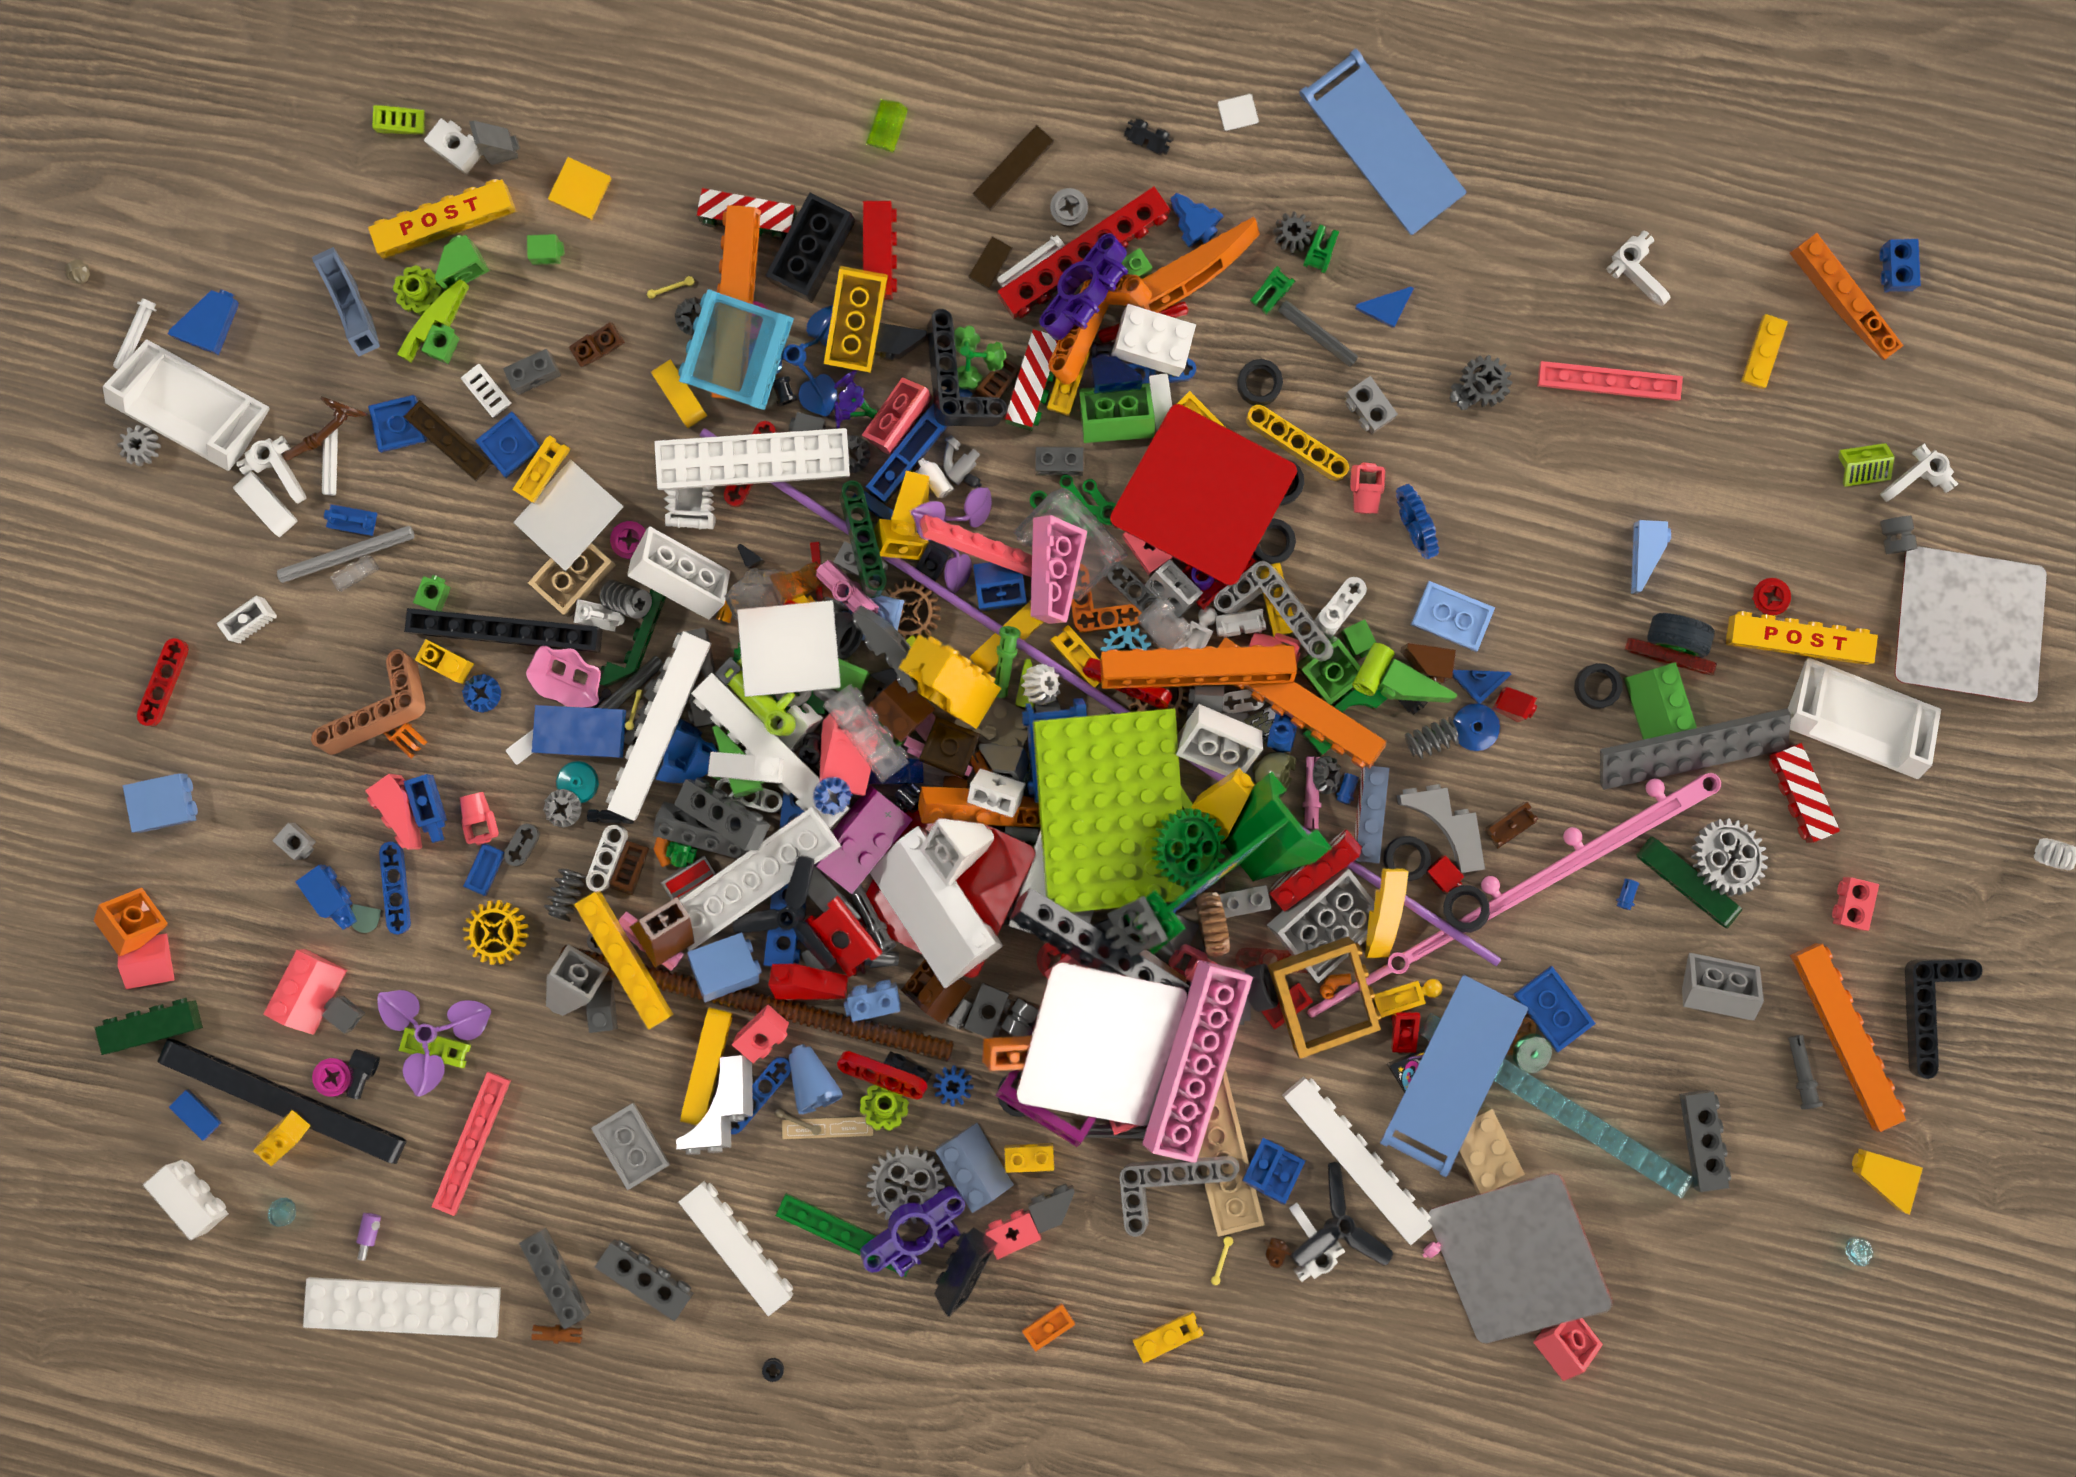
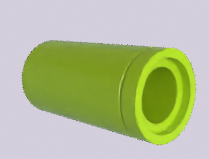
M1373 643L1352 683L1353 688L1364 695L1373 696L1395 655L1394 651L1384 644Z

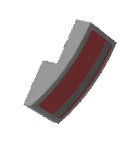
M701 856L692 864L679 869L660 883L671 900L676 897L681 899L716 874L705 856Z

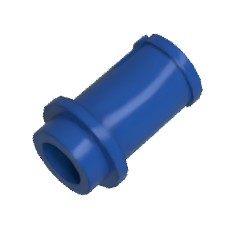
M1349 773L1344 774L1340 791L1336 793L1338 802L1350 805L1351 801H1354L1353 794L1359 777Z
M1624 879L1620 897L1616 898L1618 902L1617 907L1631 910V907L1635 906L1633 901L1639 882Z

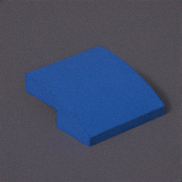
M1262 1138L1242 1181L1267 1197L1285 1205L1305 1164V1160L1285 1151V1148Z

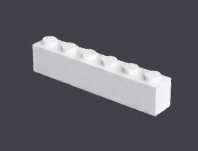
M703 1181L683 1197L679 1204L764 1312L770 1316L792 1298L793 1287L786 1278L781 1279L777 1274L778 1268L771 1259L766 1260L762 1255L763 1249L756 1240L751 1241L747 1235L748 1230L741 1221L736 1222L732 1216L733 1211L726 1202L721 1203L717 1197L718 1192L711 1183L707 1185Z

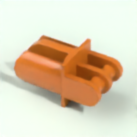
M409 722L403 724L400 728H394L396 732L393 736L389 733L390 730L383 733L389 741L394 742L410 759L415 754L400 739L415 751H419L421 747L407 734L408 732L421 744H427V741Z

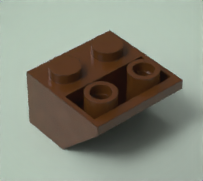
M678 897L630 926L631 931L655 968L695 943L690 916Z
M924 959L901 991L927 1015L943 1024L972 986L961 977L947 988H944L926 959Z

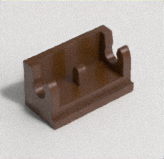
M1522 802L1484 829L1497 849L1539 820L1538 816L1531 812L1530 809L1532 807L1528 802Z

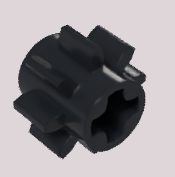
M914 783L911 786L908 784L902 785L895 793V797L898 799L895 805L905 813L908 810L911 813L917 811L921 789Z

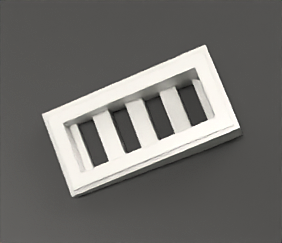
M477 364L461 377V380L493 418L512 404L480 364ZM481 374L483 375V376H482L479 380H477L475 383H473V384L471 383V382L474 381L477 377H479ZM484 383H489V385L483 388L480 392L477 391V389L481 387ZM494 389L496 392L485 400L483 397ZM500 397L502 400L491 408L489 405Z

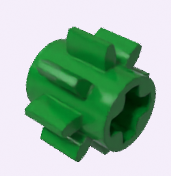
M670 842V845L667 846L666 857L671 858L670 863L672 865L686 867L688 863H693L697 848H692V846L678 842Z

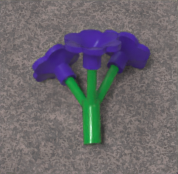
M853 370L846 374L834 386L835 389L846 386V389L839 394V405L838 401L834 402L836 429H840L842 420L863 416L873 419L878 412L865 401L863 388L857 386L853 381L858 370ZM859 407L864 410L861 412H855L856 409Z

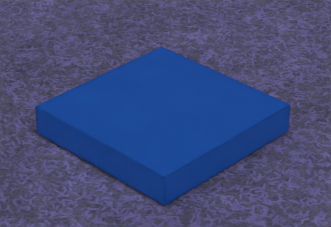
M415 395L368 406L380 453L427 442L426 438L404 419L405 414L417 403Z
M513 411L475 440L505 478L509 477L534 457L541 447Z

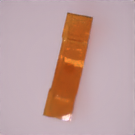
M817 562L806 564L800 570L786 574L782 571L769 577L785 600L801 597L825 585L816 576V570L820 566Z

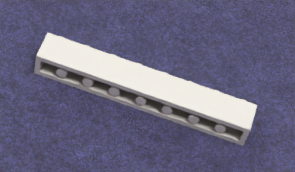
M683 632L682 636L679 634L676 636L672 646L676 650L673 657L668 656L664 664L663 670L666 673L663 680L658 679L653 692L657 694L654 701H649L645 708L646 720L644 724L639 723L634 736L638 738L634 746H629L625 755L628 762L625 768H620L615 780L619 781L616 790L611 789L606 802L609 803L608 810L631 820L637 819L712 643L687 632Z
M713 673L691 693L695 697L693 702L702 711L705 709L713 714L710 719L719 728L724 725L730 731L727 736L738 745L741 742L747 748L744 751L747 755L783 759L781 783L778 786L787 795L792 792L798 798L796 804L802 810L807 811L814 806L828 828L831 829L851 809L847 805L844 812H839L835 816L823 814L814 804L813 793L820 782V778L779 737L770 734L766 730L764 723ZM828 789L830 798L827 801L832 800L837 803L836 794Z
M1302 1077L1282 1096L1403 1238L1412 1245L1432 1227L1428 1222L1431 1219L1430 1215L1423 1207L1416 1208L1412 1203L1415 1200L1412 1194L1406 1188L1403 1191L1397 1185L1399 1179L1391 1170L1386 1172L1381 1167L1384 1162L1375 1152L1369 1153L1365 1148L1368 1143L1359 1133L1355 1136L1349 1128L1352 1125L1344 1115L1339 1117L1333 1111L1336 1108L1334 1103L1328 1097L1324 1099L1318 1093L1321 1088L1312 1078L1307 1080L1305 1077Z

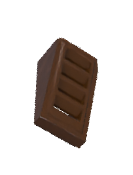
M1006 358L1003 361V367L1012 374L1008 375L1003 370L990 371L976 389L974 397H996L1001 399L1019 374L1021 368ZM997 374L998 376L1006 380V382L1004 383L994 375ZM989 382L999 387L1000 390L994 388L992 385L989 384Z
M626 840L609 882L611 889L633 896L649 851L648 847ZM629 850L641 854L640 858L629 855ZM629 860L631 862L637 863V865L635 867L626 864L625 861ZM622 869L633 872V875L621 873ZM619 878L629 881V885L618 882Z

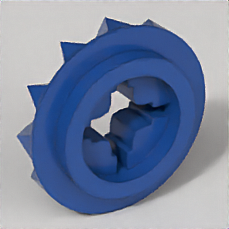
M485 674L475 675L465 682L464 689L462 690L463 701L470 709L476 712L492 710L497 706L501 698V689L498 682L493 677ZM474 687L479 689L486 687L485 694H487L489 699L483 697L477 699L478 693L475 692Z
M828 777L816 786L813 793V801L816 808L823 814L835 816L839 812H844L846 806L850 805L852 793L849 785L843 779ZM828 789L835 794L839 793L836 795L837 803L832 800L827 801L830 798Z

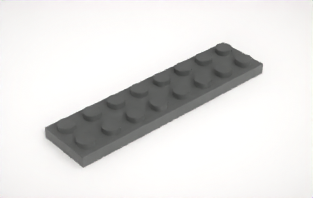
M1785 708L1600 749V785L1605 790L1781 751L1789 746L1791 714Z

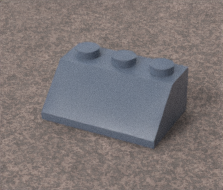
M978 1123L940 1144L935 1149L972 1213L992 1202L1014 1185Z

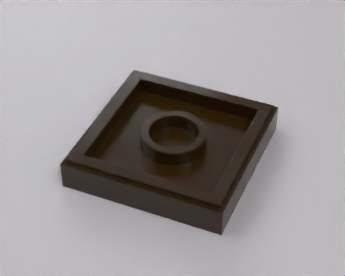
M936 717L919 761L964 778L981 734Z

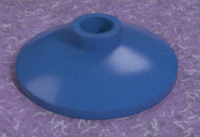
M1467 705L1461 708L1453 719L1458 733L1459 744L1467 750H1485L1492 746L1499 736V719L1495 712L1485 705ZM1476 722L1480 723L1482 726L1480 731H1476L1474 729V724Z

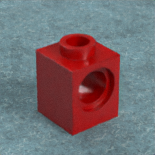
M1446 855L1439 857L1429 866L1426 872L1443 893H1448L1452 889L1461 886V880L1465 877Z

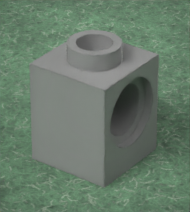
M287 823L272 840L293 860L306 859L313 852L314 848L312 846L316 843L296 823ZM296 836L301 841L298 849L292 846V840Z

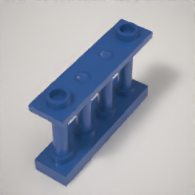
M1083 698L1073 699L1074 707H1070L1068 710L1033 713L1031 704H1025L1026 711L1022 712L1023 726H1027L1031 771V780L1027 781L1028 794L1033 796L1035 802H1039L1033 721L1087 716L1086 703Z

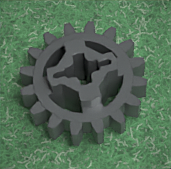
M1480 355L1475 361L1470 360L1467 363L1468 367L1465 366L1461 371L1465 375L1459 381L1465 384L1460 389L1462 391L1467 390L1466 399L1474 398L1472 404L1475 405L1480 401L1481 407L1484 408L1489 402V405L1493 407L1497 402L1501 403L1505 399L1504 396L1510 393L1507 387L1512 385V381L1507 380V378L1511 375V372L1504 371L1507 365L1505 363L1500 366L1498 364V357L1491 361L1490 355H1487L1484 360ZM1481 368L1479 372L1473 374L1475 369ZM1499 389L1496 394L1491 395L1493 390Z

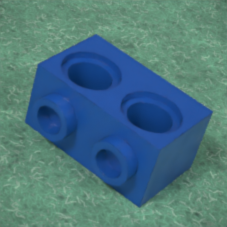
M1892 239L1883 244L1879 257L1880 261L1883 262L1881 284L1884 285V292L1913 291L1921 286L1919 239ZM1895 249L1901 252L1902 259L1895 255ZM1896 272L1902 275L1903 282L1896 278Z

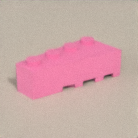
M1051 515L1033 518L1031 617L1048 624L1067 622L1087 535L1086 530Z

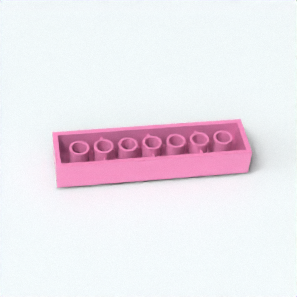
M1201 960L1198 961L1142 1143L1152 1153L1196 1163L1253 979L1250 975L1240 970Z

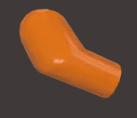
M657 837L654 852L663 868L671 864V858L666 857L667 846L673 841Z
M1351 973L1327 976L1320 986L1322 997L1331 999L1339 986L1351 985Z

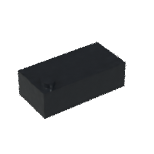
M809 192L765 275L772 284L813 303L856 222L852 213Z

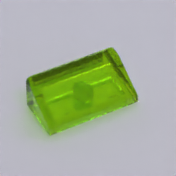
M881 100L866 144L894 152L908 109L900 102Z

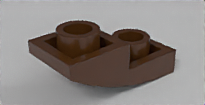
M609 322L592 335L587 334L569 346V349L579 366L584 367L617 349L625 342L615 325Z

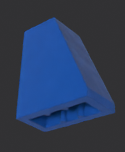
M221 289L219 293L211 290L169 329L168 335L219 356L239 302L233 298L234 295Z

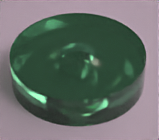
M1535 1033L1527 1034L1520 1038L1513 1049L1515 1064L1528 1073H1535L1545 1068L1552 1055L1550 1043L1541 1035Z

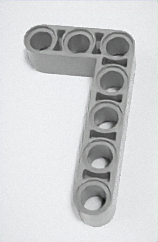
M1260 561L1241 575L1236 584L1226 586L1215 596L1214 605L1216 609L1224 614L1237 613L1264 592L1312 657L1320 661H1326L1332 656L1333 646L1279 572L1268 562ZM1269 568V576L1266 579H1261V571ZM1246 583H1250V591L1246 594H1242V586ZM1283 587L1284 592L1282 596L1275 598V589ZM1231 597L1232 603L1230 607L1224 609L1223 601ZM1296 605L1297 613L1289 617L1288 609ZM1310 624L1311 632L1303 636L1301 633L1302 627ZM1324 643L1325 651L1317 655L1315 652L1316 646Z
M1232 1156L1197 1158L1196 1163L1177 1159L1127 1164L1120 1173L1125 1231L1129 1235L1137 1237L1142 1235L1148 1226L1149 1219L1145 1187L1232 1181L1239 1171L1238 1161ZM1224 1163L1231 1164L1234 1172L1232 1174L1224 1173L1221 1165ZM1199 1165L1207 1166L1210 1174L1207 1176L1200 1175L1197 1167ZM1177 1166L1182 1167L1186 1172L1185 1177H1177L1174 1174V1168ZM1157 1168L1160 1170L1162 1177L1160 1179L1152 1178L1150 1169ZM1126 1171H1135L1138 1179L1136 1181L1129 1180L1126 1176ZM1130 1194L1137 1195L1140 1199V1204H1131L1128 1196ZM1131 1219H1139L1142 1222V1228L1135 1229L1131 1225Z

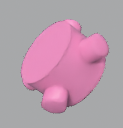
M1431 1242L1424 1248L1423 1251L1425 1253H1423V1256L1425 1258H1433L1440 1251L1439 1247L1441 1244L1439 1242Z

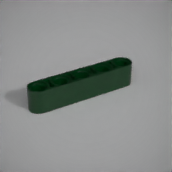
M848 481L842 487L840 503L863 592L870 598H877L883 593L886 585V576L863 488L857 481ZM852 491L856 493L857 497L850 498L846 495V492ZM858 513L863 519L854 520L851 515ZM865 536L869 541L862 543L858 541L857 537ZM870 558L875 564L866 565L863 559ZM875 580L880 584V587L873 588L868 582Z
M1650 836L1636 854L1639 860L1722 927L1728 929L1743 909L1726 894L1720 895L1719 889L1712 891L1711 882L1704 885L1705 877H1698V872L1656 838Z

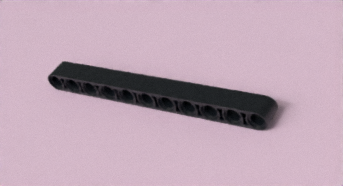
M167 1038L157 1060L161 1065L279 1116L285 1117L293 1110L310 1125L309 1129L392 1164L398 1163L407 1142L406 1139L175 1039Z

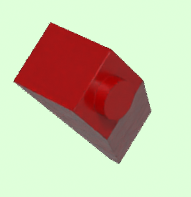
M772 964L768 985L775 999H846L849 977L799 964Z

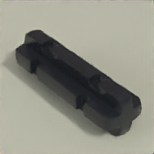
M589 809L587 812L588 822L634 823V820L610 810L599 811Z

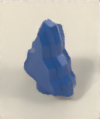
M1179 193L1174 194L1170 198L1173 212L1179 218L1178 227L1183 232L1182 240L1188 248L1200 240L1205 244L1218 233L1215 226L1224 215L1216 208L1209 209L1203 203L1195 204L1189 197Z

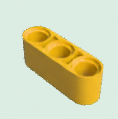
M671 359L651 371L687 429L707 417V414L686 383L679 382V371Z

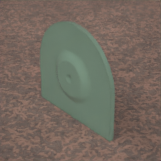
M353 904L352 912L357 922L352 927L361 933L373 931L378 925L381 910Z

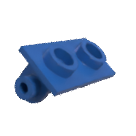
M331 504L330 510H325L324 519H327L326 528L373 536L378 513Z

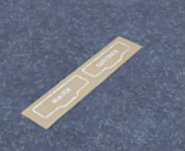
M866 1117L799 1119L812 1126L819 1125L821 1127L820 1134L814 1135L811 1130L789 1120H782V1139L873 1136V1128L866 1125Z

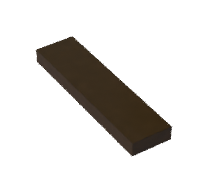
M1036 125L973 192V196L991 211L1054 143V140Z
M421 400L405 414L404 419L475 482L492 466L491 462Z

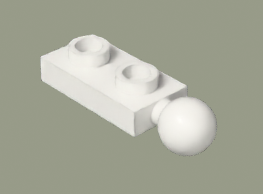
M1207 606L1204 610L1201 609L1199 611V624L1191 622L1179 648L1202 649L1206 647L1213 633L1207 627L1216 621L1215 616H1217V612L1214 608Z

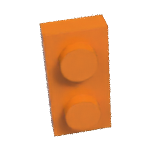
M1061 1303L1025 1327L1022 1333L1036 1352L1076 1324Z

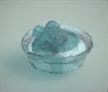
M285 1197L275 1200L268 1210L267 1217L269 1222L276 1227L290 1224L296 1216V1207L289 1198Z
M1853 1237L1846 1242L1845 1250L1851 1262L1863 1267L1870 1263L1873 1257V1249L1867 1240Z

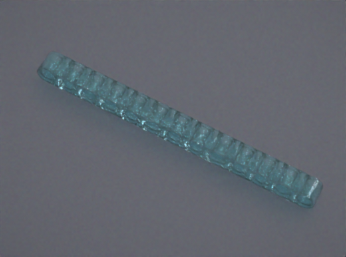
M1430 1013L1418 1034L1430 1041L1441 1018ZM1506 1059L1503 1060L1493 1081L1681 1199L1684 1197L1695 1178Z

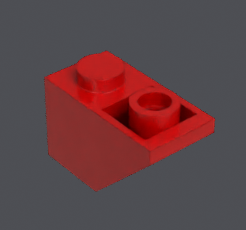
M1505 687L1502 688L1492 710L1515 722L1524 721L1528 717L1532 718L1537 709V705H1535L1537 698L1513 688Z

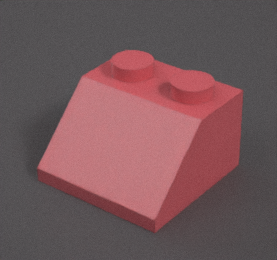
M1583 1318L1543 1328L1533 1342L1563 1381L1584 1373L1603 1345Z

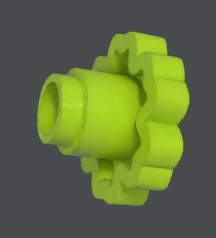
M418 265L405 268L404 276H397L395 278L393 291L398 294L396 302L406 312L414 311L416 314L422 315L443 293V290L438 286L439 284L435 280L436 274L431 269L426 268L422 270Z
M872 1085L867 1089V1096H863L860 1100V1113L866 1116V1125L878 1131L883 1127L886 1131H891L901 1125V1118L907 1116L908 1100L903 1098L901 1094ZM884 1103L888 1105L889 1109L882 1110L879 1106Z

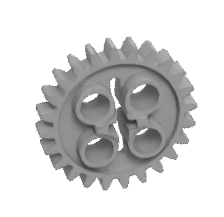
M1729 818L1724 821L1719 819L1714 823L1712 822L1706 825V828L1699 831L1700 835L1694 838L1697 844L1691 847L1697 853L1692 855L1691 858L1698 861V863L1693 865V868H1700L1701 870L1697 876L1706 877L1703 882L1704 885L1711 882V890L1714 891L1719 888L1720 895L1728 892L1729 896L1735 894L1740 896L1752 891L1753 887L1760 885L1759 880L1765 877L1761 871L1768 869V866L1762 862L1767 860L1768 857L1761 853L1766 850V847H1759L1758 845L1762 839L1754 838L1756 831L1754 830L1749 833L1747 832V824L1740 827L1739 820L1731 823ZM1712 857L1716 859L1717 865L1714 863Z
M908 1145L905 1146L904 1152H900L898 1146L895 1148V1154L886 1150L887 1158L878 1156L880 1165L872 1164V1168L876 1172L868 1173V1177L873 1180L867 1182V1187L873 1189L868 1192V1197H875L871 1201V1205H879L877 1208L878 1214L885 1211V1220L891 1216L895 1209L909 1203L907 1199L911 1195L919 1196L921 1200L917 1204H923L940 1192L938 1189L945 1188V1183L939 1182V1180L944 1178V1174L936 1173L941 1168L940 1164L932 1165L935 1157L932 1156L926 1159L927 1151H923L920 1155L918 1154V1147H915L913 1152H909ZM899 1165L904 1168V1172L901 1175H894L891 1169ZM918 1172L927 1174L926 1180L922 1182L915 1180L914 1176ZM889 1178L895 1182H886L885 1179ZM905 1181H909L910 1186H907L906 1189H902V1184H904ZM892 1188L898 1193L894 1198H888L884 1195L885 1191ZM917 1188H925L926 1192H922ZM910 1217L912 1222L916 1224V1217Z

